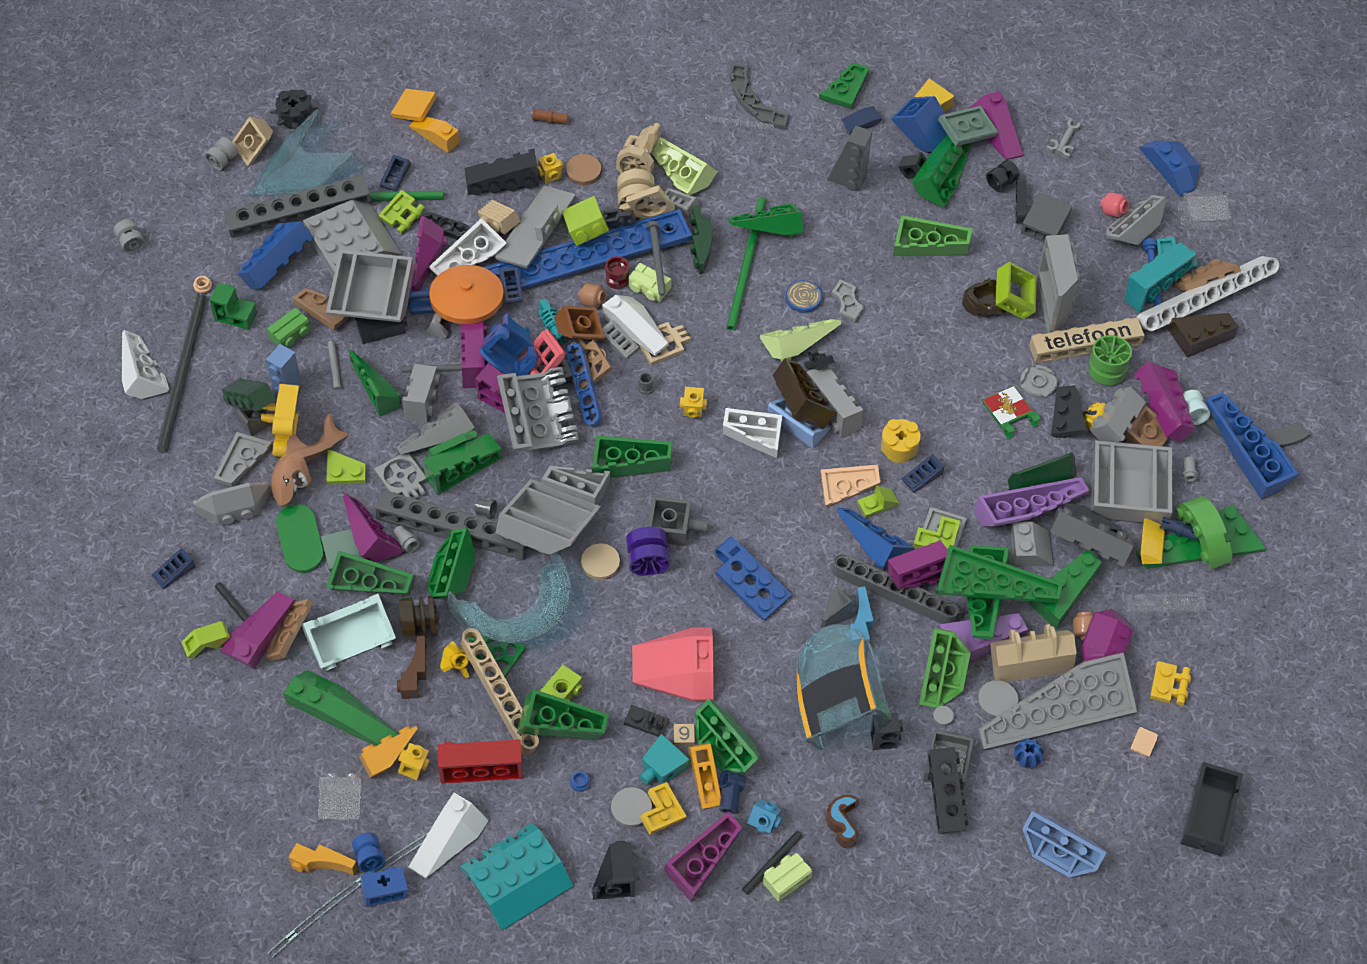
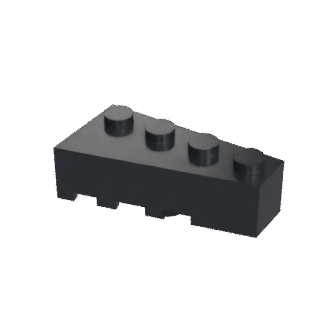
M529 149V153L522 155L520 152L515 153L512 158L505 160L502 157L498 158L491 164L484 162L464 168L468 195L537 187L538 169L535 149Z

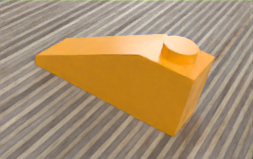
M425 116L422 122L413 121L409 125L415 132L447 153L460 143L459 130L446 121Z
M704 743L689 746V757L701 807L705 809L719 806L721 794L711 744Z

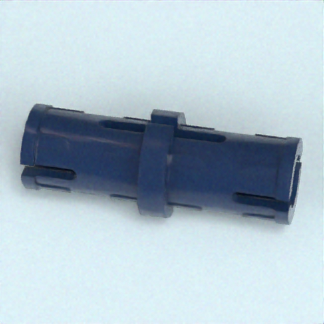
M1163 517L1160 528L1176 533L1178 537L1181 535L1197 542L1198 537L1195 536L1193 527L1185 525V522L1181 521L1179 523Z

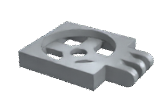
M409 453L400 454L374 469V472L389 492H395L406 497L412 495L415 499L419 498L417 491H419L421 496L426 495L421 484L425 483L427 478ZM405 461L409 462L411 466L406 469H400L397 463ZM390 468L393 471V476L385 480L384 472ZM416 472V479L413 483H410L408 476ZM403 473L404 477L400 479L397 475ZM395 483H401L403 487L398 488L393 487L392 485Z

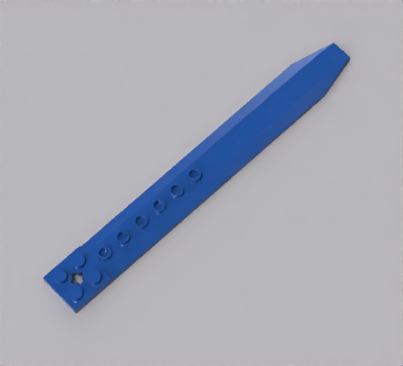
M677 209L637 221L630 225L610 229L608 232L576 246L574 241L540 250L528 268L506 262L496 263L483 268L490 270L500 279L499 269L518 267L521 289H525L605 265L607 260L614 256L628 258L653 250L651 234L647 230V223L650 221H657L659 223L660 229L657 232L660 249L692 240V235L681 210ZM669 227L670 229H673V230H672V231H666V228ZM508 277L505 280L515 279V277ZM516 282L506 284V286L516 285ZM430 286L424 288V289L421 290V291H428V290H430ZM517 288L509 289L507 292L517 291ZM416 298L408 301L412 314L435 312L431 306L430 298Z

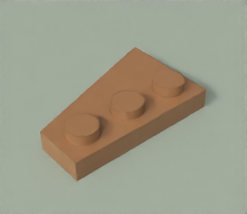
M306 599L293 603L268 646L266 659L274 661L285 658L313 605L312 601Z

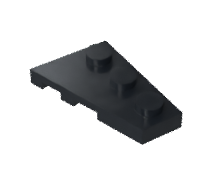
M1076 386L1057 387L1051 435L1057 438L1089 434Z

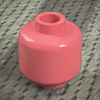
M1110 192L1102 198L1100 205L1104 214L1121 217L1127 212L1129 202L1124 195Z

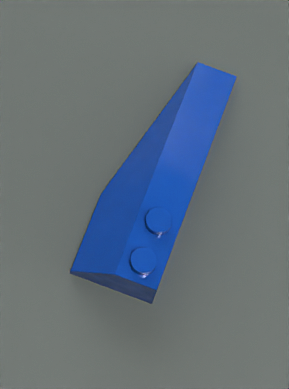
M1223 392L1206 399L1211 414L1229 450L1261 499L1279 492L1299 475L1280 445L1275 440L1272 441L1266 436V432L1262 428L1259 429L1252 423L1253 420L1248 415L1245 416L1240 411V408Z

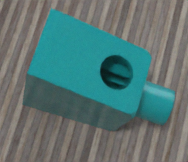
M661 734L642 758V767L645 771L639 775V778L646 785L654 778L660 784H663L688 769L689 759Z

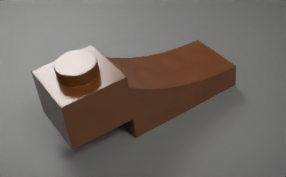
M417 636L413 659L407 670L401 673V680H397V692H401L402 699L418 698V680H426L425 636Z

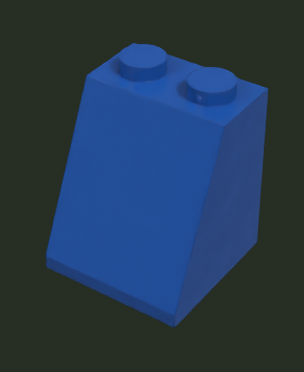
M935 96L912 97L891 118L896 126L922 152H932L948 135L938 120L940 115L945 113Z

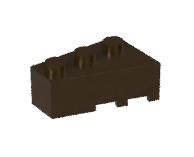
M1229 313L1172 318L1168 331L1186 357H1190L1234 339L1239 326Z

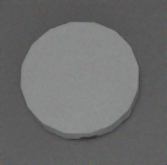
M1034 365V367H1028L1022 372L1020 386L1025 394L1041 399L1047 398L1054 393L1058 381L1051 369L1046 366Z
M992 680L981 687L978 694V703L984 714L995 718L1018 703V694L1009 683L1001 680Z
M634 787L624 788L617 792L611 803V812L615 821L621 826L628 828L643 825L640 819L641 814L652 810V803L648 794Z

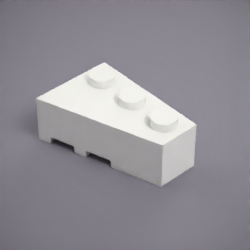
M726 408L723 434L777 458L782 415Z

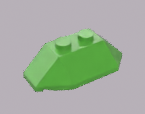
M934 628L919 705L937 708L963 692L971 652L954 631Z

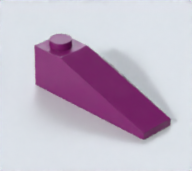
M345 493L343 499L354 542L360 550L358 552L360 556L366 560L371 559L377 562L402 554L404 550H402L396 539L382 531L384 527L371 517L372 514L358 499Z
M277 591L230 634V638L225 642L220 652L255 669L295 600Z

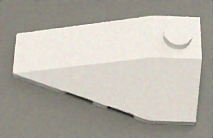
M615 295L602 305L605 320L615 322L633 341L654 356L669 346L646 308L634 298Z
M124 330L122 332V384L125 393L131 397L144 399L168 392L169 387L166 377L163 373L158 374L155 369L158 364L147 356L150 351L139 335Z
M453 793L408 869L427 879L454 855H457L468 844L475 841L485 828L488 820L471 802Z

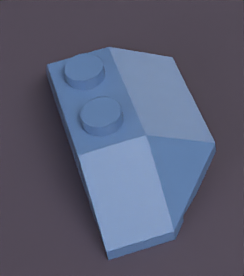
M1033 810L1022 829L1032 857L1069 878L1097 871L1107 853L1088 837L1054 818Z

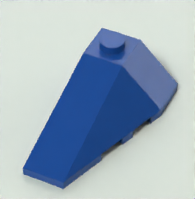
M849 508L837 509L840 517L867 555L875 561L876 566L885 569L888 567L889 559L915 549L896 535L892 537L891 535L884 534V528L869 524L867 518Z

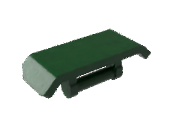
M1073 452L1012 473L1008 479L1009 491L1073 479L1077 473Z

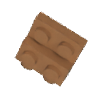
M1146 405L1142 408L1137 418L1133 417L1130 421L1132 427L1129 430L1126 428L1123 433L1125 436L1124 440L1129 444L1162 447L1168 438L1156 419L1157 415Z

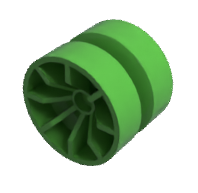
M1113 335L1098 338L1093 344L1088 366L1091 378L1097 383L1107 386L1123 382L1127 376L1132 356L1130 344L1123 338Z

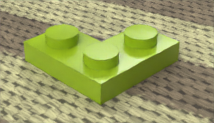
M941 516L937 532L918 527L913 547L921 548L939 540L942 541L947 549L950 545L954 546L960 520Z

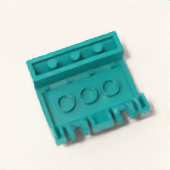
M532 823L523 827L524 831L522 829L517 831L518 839L515 840L513 837L508 836L506 841L502 840L488 848L489 853L483 851L481 853L483 860L480 862L473 857L470 859L471 864L467 861L460 865L461 871L468 881H472L490 908L492 917L502 931L573 887L562 861L540 829Z

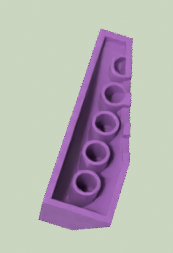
M1079 477L978 496L974 514L982 526H998L1029 520L1088 494L1089 489L1083 479Z

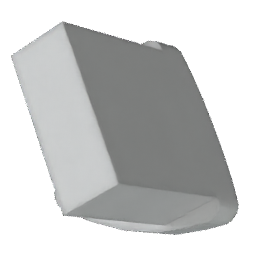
M435 313L426 333L447 338L448 331L439 323L442 317Z

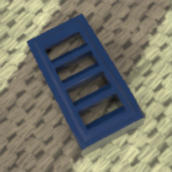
M393 154L379 186L396 192L411 166L410 160ZM389 176L397 177V180L389 178ZM387 181H390V182H393V183H395V184H394V186H392V185L386 184V182H387Z
M518 267L499 269L505 304L523 302ZM508 277H515V279L505 280ZM516 282V285L506 286V284ZM517 288V291L507 292L509 289ZM518 294L519 296L515 298H508L509 295Z
M932 454L906 474L902 481L915 493L941 476L944 472V465ZM912 477L918 482L917 484L911 480Z
M181 548L152 574V577L162 589H165L195 568L194 561ZM175 564L179 566L178 569L174 567ZM168 569L173 572L172 575L169 574ZM162 573L167 577L166 580L160 576Z

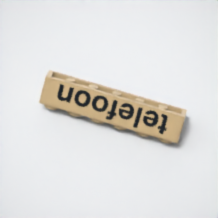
M1126 318L1121 321H1109L1098 325L1091 324L1086 327H1074L1069 330H1057L1052 333H1039L1031 336L1029 347L1035 364L1091 354L1094 342L1098 338L1107 335L1121 337L1131 347L1140 346L1143 342L1144 333L1138 318Z

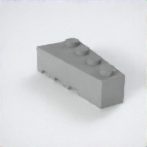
M826 365L819 369L807 371V375L811 379L810 382L819 389L818 394L821 398L825 397L828 401L827 407H831L836 411L830 420L833 432L838 433L840 438L861 430L863 409L861 406H855L856 400L853 396L848 397L843 384L839 386L838 378L830 367Z

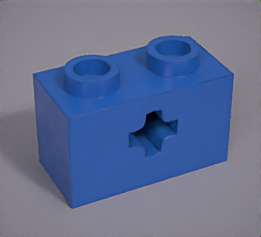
M389 867L384 871H369L361 875L360 886L365 907L407 898L408 888L402 867Z

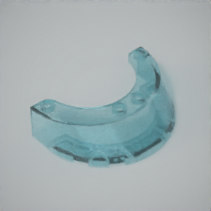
M557 551L552 553L551 563L540 569V592L535 603L526 612L512 618H492L485 614L476 602L469 604L465 600H457L453 591L448 592L447 607L462 625L468 629L474 628L478 630L484 637L506 643L526 642L545 635L561 621L570 602V577Z

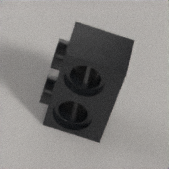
M898 713L873 715L870 729L873 750L897 748L898 741H901V732H903L902 720H898Z

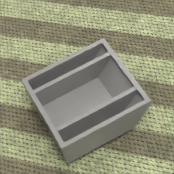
M350 200L303 220L304 226L314 237L311 243L332 278L334 277L339 250L402 256L369 203Z
M1068 234L1046 236L1036 280L1047 333L1060 330L1067 322L1068 316L1072 312L1071 304H1074V294L1077 293V283L1080 281L1079 272H1076V257L1072 255L1073 243L1069 241Z
M339 250L326 314L401 322L406 314L414 274L413 257Z
M1095 440L1091 476V510L1106 519L1144 522V518L1161 524L1163 517L1170 519L1172 515V447Z
M530 479L499 514L496 534L516 541L521 545L534 548L541 553L552 554L571 546L598 513L601 506Z

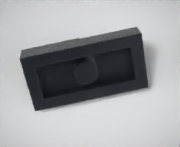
M817 348L806 351L810 359L804 362L806 369H819L834 363L832 355L819 354Z
M631 705L624 720V725L659 737L661 734H664L669 718Z

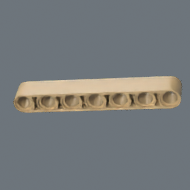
M474 628L465 630L461 640L464 652L514 740H521L522 753L525 755L533 754L539 743L538 736L517 734V728H515L514 724L520 722L523 709L481 634ZM472 637L476 641L474 643L467 642L466 638ZM482 654L485 656V659L478 660L475 656ZM491 671L495 676L488 677L485 675V672ZM501 688L505 693L497 694L495 689ZM510 705L514 708V711L508 712L504 707ZM530 740L534 745L528 747L524 744V741Z

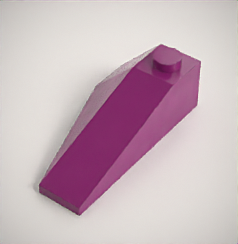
M1001 91L984 95L969 107L981 106L999 132L997 136L987 139L1006 160L1023 156L1008 106Z
M421 216L417 237L419 242L415 252L416 264H414L412 291H420L432 271L429 266L442 255L443 248L447 247L448 237L445 236L444 229L425 216Z

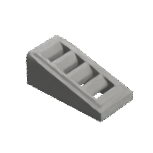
M667 188L664 192L668 197L673 196L671 201L675 206V210L680 209L681 213L688 218L689 214H692V206L699 205L697 198L670 188Z
M612 320L602 328L605 339L602 341L625 359L639 349V346ZM629 344L630 347L624 350V348Z

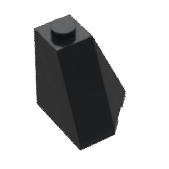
M616 841L609 845L592 888L593 900L635 897L631 842Z

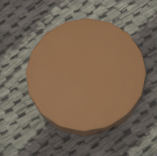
M588 154L576 155L566 165L567 177L578 185L592 184L601 175V164L594 156Z

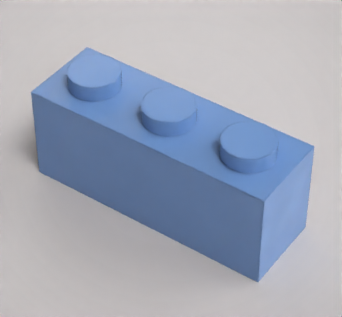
M279 344L266 359L273 392L277 396L280 384L300 386L302 383L295 352Z

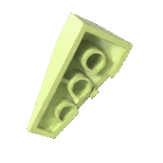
M661 137L658 138L651 152L658 163L664 168L668 177L674 182L673 184L688 195L708 187L718 172L707 163Z
M829 319L810 323L809 328L808 326L792 327L793 331L777 330L760 335V339L773 358L780 359L781 361L784 358L791 360L792 356L799 355L841 324V320Z

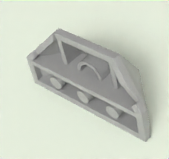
M1151 195L1147 200L1141 201L1129 208L1125 214L1107 228V238L1133 245L1140 244L1160 225L1166 197Z
M269 482L246 483L208 493L200 499L194 500L193 504L196 514L217 524H231L235 520L250 519L257 515L272 495Z

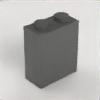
M1039 193L1023 221L1021 234L1044 243L1046 236L1060 235L1070 217L1072 205Z

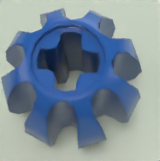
M1022 739V742H1018L1014 748L1015 761H1020L1019 765L1022 767L1028 765L1029 768H1035L1036 764H1040L1044 759L1043 746L1038 745L1039 741L1036 739Z

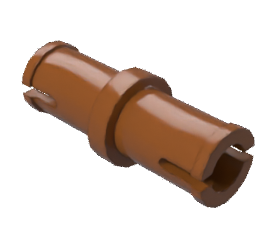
M533 109L532 120L548 121L547 123L549 124L555 122L567 125L568 113Z

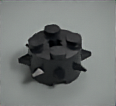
M303 89L281 91L278 94L275 104L276 109L270 111V113L277 114L278 126L284 125L288 129H300L305 127L307 123L313 122L312 111L319 108L311 106L310 100L312 96L307 95Z

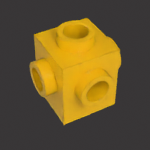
M555 153L538 158V175L542 176L545 184L562 178L561 169H563V163L561 159H557Z
M685 387L684 397H680V408H683V416L691 418L702 417V410H706L707 399H704V388Z
M409 743L407 750L403 749L398 761H401L398 773L417 780L421 770L425 771L428 766L429 759L426 757L429 750Z

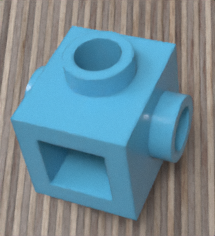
M759 799L754 804L747 823L756 827L762 833L770 834L774 828L778 829L782 821V817H780L782 809L778 808L773 802H765Z

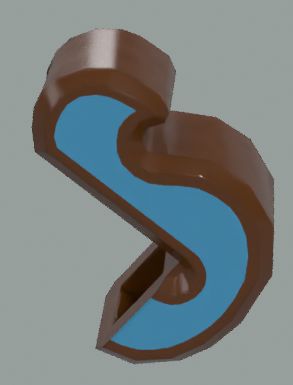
M841 795L835 798L829 804L826 813L827 826L837 833L836 841L843 848H852L857 842L858 831L845 815L858 806L859 799L853 795Z

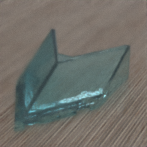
M317 109L275 148L249 192L248 197L255 195L282 196V194H293L303 189L316 188L318 185L332 184L358 171L356 155L353 151L305 152L301 147L305 138L323 128L320 110Z

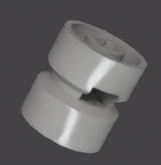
M221 137L204 156L212 167L220 171L227 165L228 161H231L238 154V149L228 138Z
M125 219L115 225L114 233L124 252L134 253L144 247L145 240L134 220Z

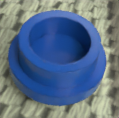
M578 771L570 777V786L575 791H585L590 785V777L585 772Z

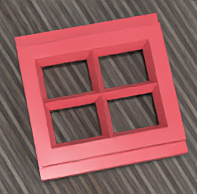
M548 329L542 331L533 342V348L537 350L539 358L536 366L528 375L538 374L537 369L542 362H544L546 367L541 373H545L550 368H556L565 358L566 352ZM544 343H546L548 347L541 354L539 349ZM528 350L524 353L520 360L528 353ZM552 351L555 356L548 363L546 357Z

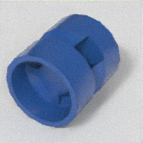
M368 832L354 838L352 847L359 869L365 873L381 869L386 861L378 836L375 833Z

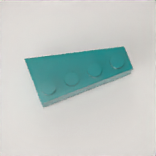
M1181 242L1169 247L1165 253L1159 254L1152 262L1146 263L1140 270L1133 272L1129 276L1124 300L1138 313H1141L1147 302L1152 303L1156 299L1155 296L1161 290L1165 292L1169 288L1173 279L1177 281L1193 267L1196 254Z

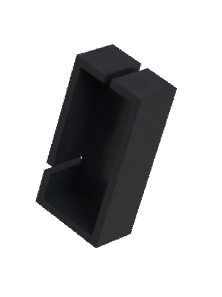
M1206 762L1202 763L1198 771L1180 844L1198 850L1201 846L1204 847L1203 851L1222 856L1228 841L1239 795L1238 792L1243 778L1242 773Z

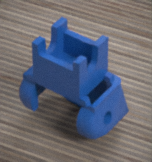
M508 312L503 316L502 324L498 325L496 323L490 329V334L484 339L479 350L480 354L503 374L516 373V376L527 375L538 362V352L533 348V343L530 342V329L528 327L525 329L512 320ZM528 346V353L519 361V358L516 356Z

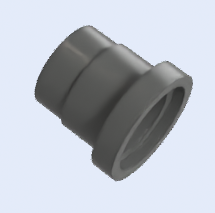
M648 372L640 374L639 381L637 382V390L641 394H650L655 390L653 376Z
M477 499L474 507L475 513L486 515L487 518H494L497 511V501L494 499Z

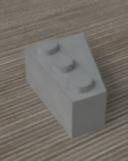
M414 364L410 376L411 383L406 388L408 396H403L402 399L405 420L428 423L429 416L432 417L434 410L432 401H436L437 390L435 388L436 385L440 384L441 378L437 372V366Z
M549 466L542 478V483L599 505L609 487L610 471L595 473L590 469H586L585 472L574 471V468Z

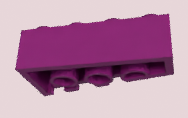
M483 321L474 324H461L463 389L476 388L475 379L484 369L485 365L488 364V361L479 352L484 342L483 335H487V324H483Z
M727 812L665 864L663 871L690 901L694 899L737 839L742 826Z

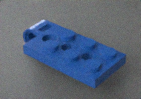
M727 538L715 549L717 557L725 563L716 571L715 575L763 621L792 596L734 538ZM738 564L742 570L734 571L731 565ZM745 578H753L755 580V584H747L745 582ZM766 591L769 597L761 598L759 592Z

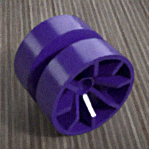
M642 527L631 531L627 535L626 544L629 553V569L632 573L639 576L657 575L665 572L670 567L667 534L663 529L658 527Z

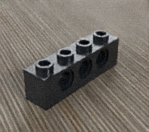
M955 747L930 749L927 751L938 834L966 830L965 826H968V817L963 812L965 795L960 790L963 780L962 774L958 772L957 764L960 763L959 752H955ZM942 764H947L950 767L949 775L941 772ZM946 784L953 788L951 796L944 793V786ZM948 805L955 807V816L951 817L947 814L946 809Z

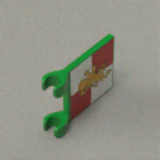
M1015 386L982 399L983 404L1008 439L1014 436L1012 433L1014 432V427L1011 424L1027 417L1033 427L1040 424L1038 422L1040 416L1031 409Z

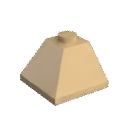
M249 117L232 141L247 166L252 165L273 133V130L264 119Z

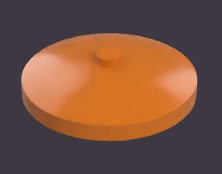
M475 265L455 266L441 272L433 280L429 291L433 310L443 319L458 324H474L489 319L500 309L504 298L500 279L490 270Z

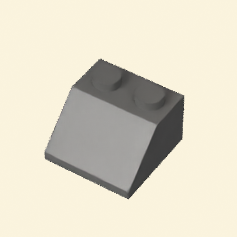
M1013 522L1010 537L1014 567L1053 566L1049 531L1034 522Z

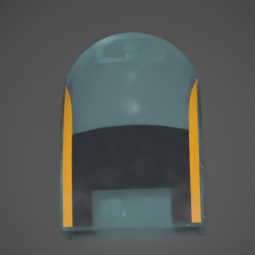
M843 624L830 625L814 633L804 644L798 657L796 693L805 740L821 751L823 750L820 736L874 712H877L888 721L891 720V715L872 648L866 637L857 629Z

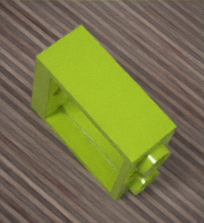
M1011 262L998 268L996 306L1021 319H1025L1035 313L1037 276ZM1011 281L1021 286L1020 297L1010 293Z

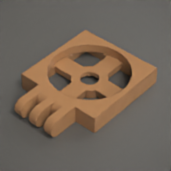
M578 339L581 344L580 346L584 348L586 354L591 350L598 352V355L593 359H589L586 355L588 363H592L590 371L593 383L595 384L611 372L613 368L594 340L586 344L584 339ZM600 362H602L601 369H600V371H599V373H598L597 370H596V369H597V365H598ZM582 364V367L578 369L576 372L580 373L583 370L584 365ZM583 381L580 388L585 389L588 386V381Z

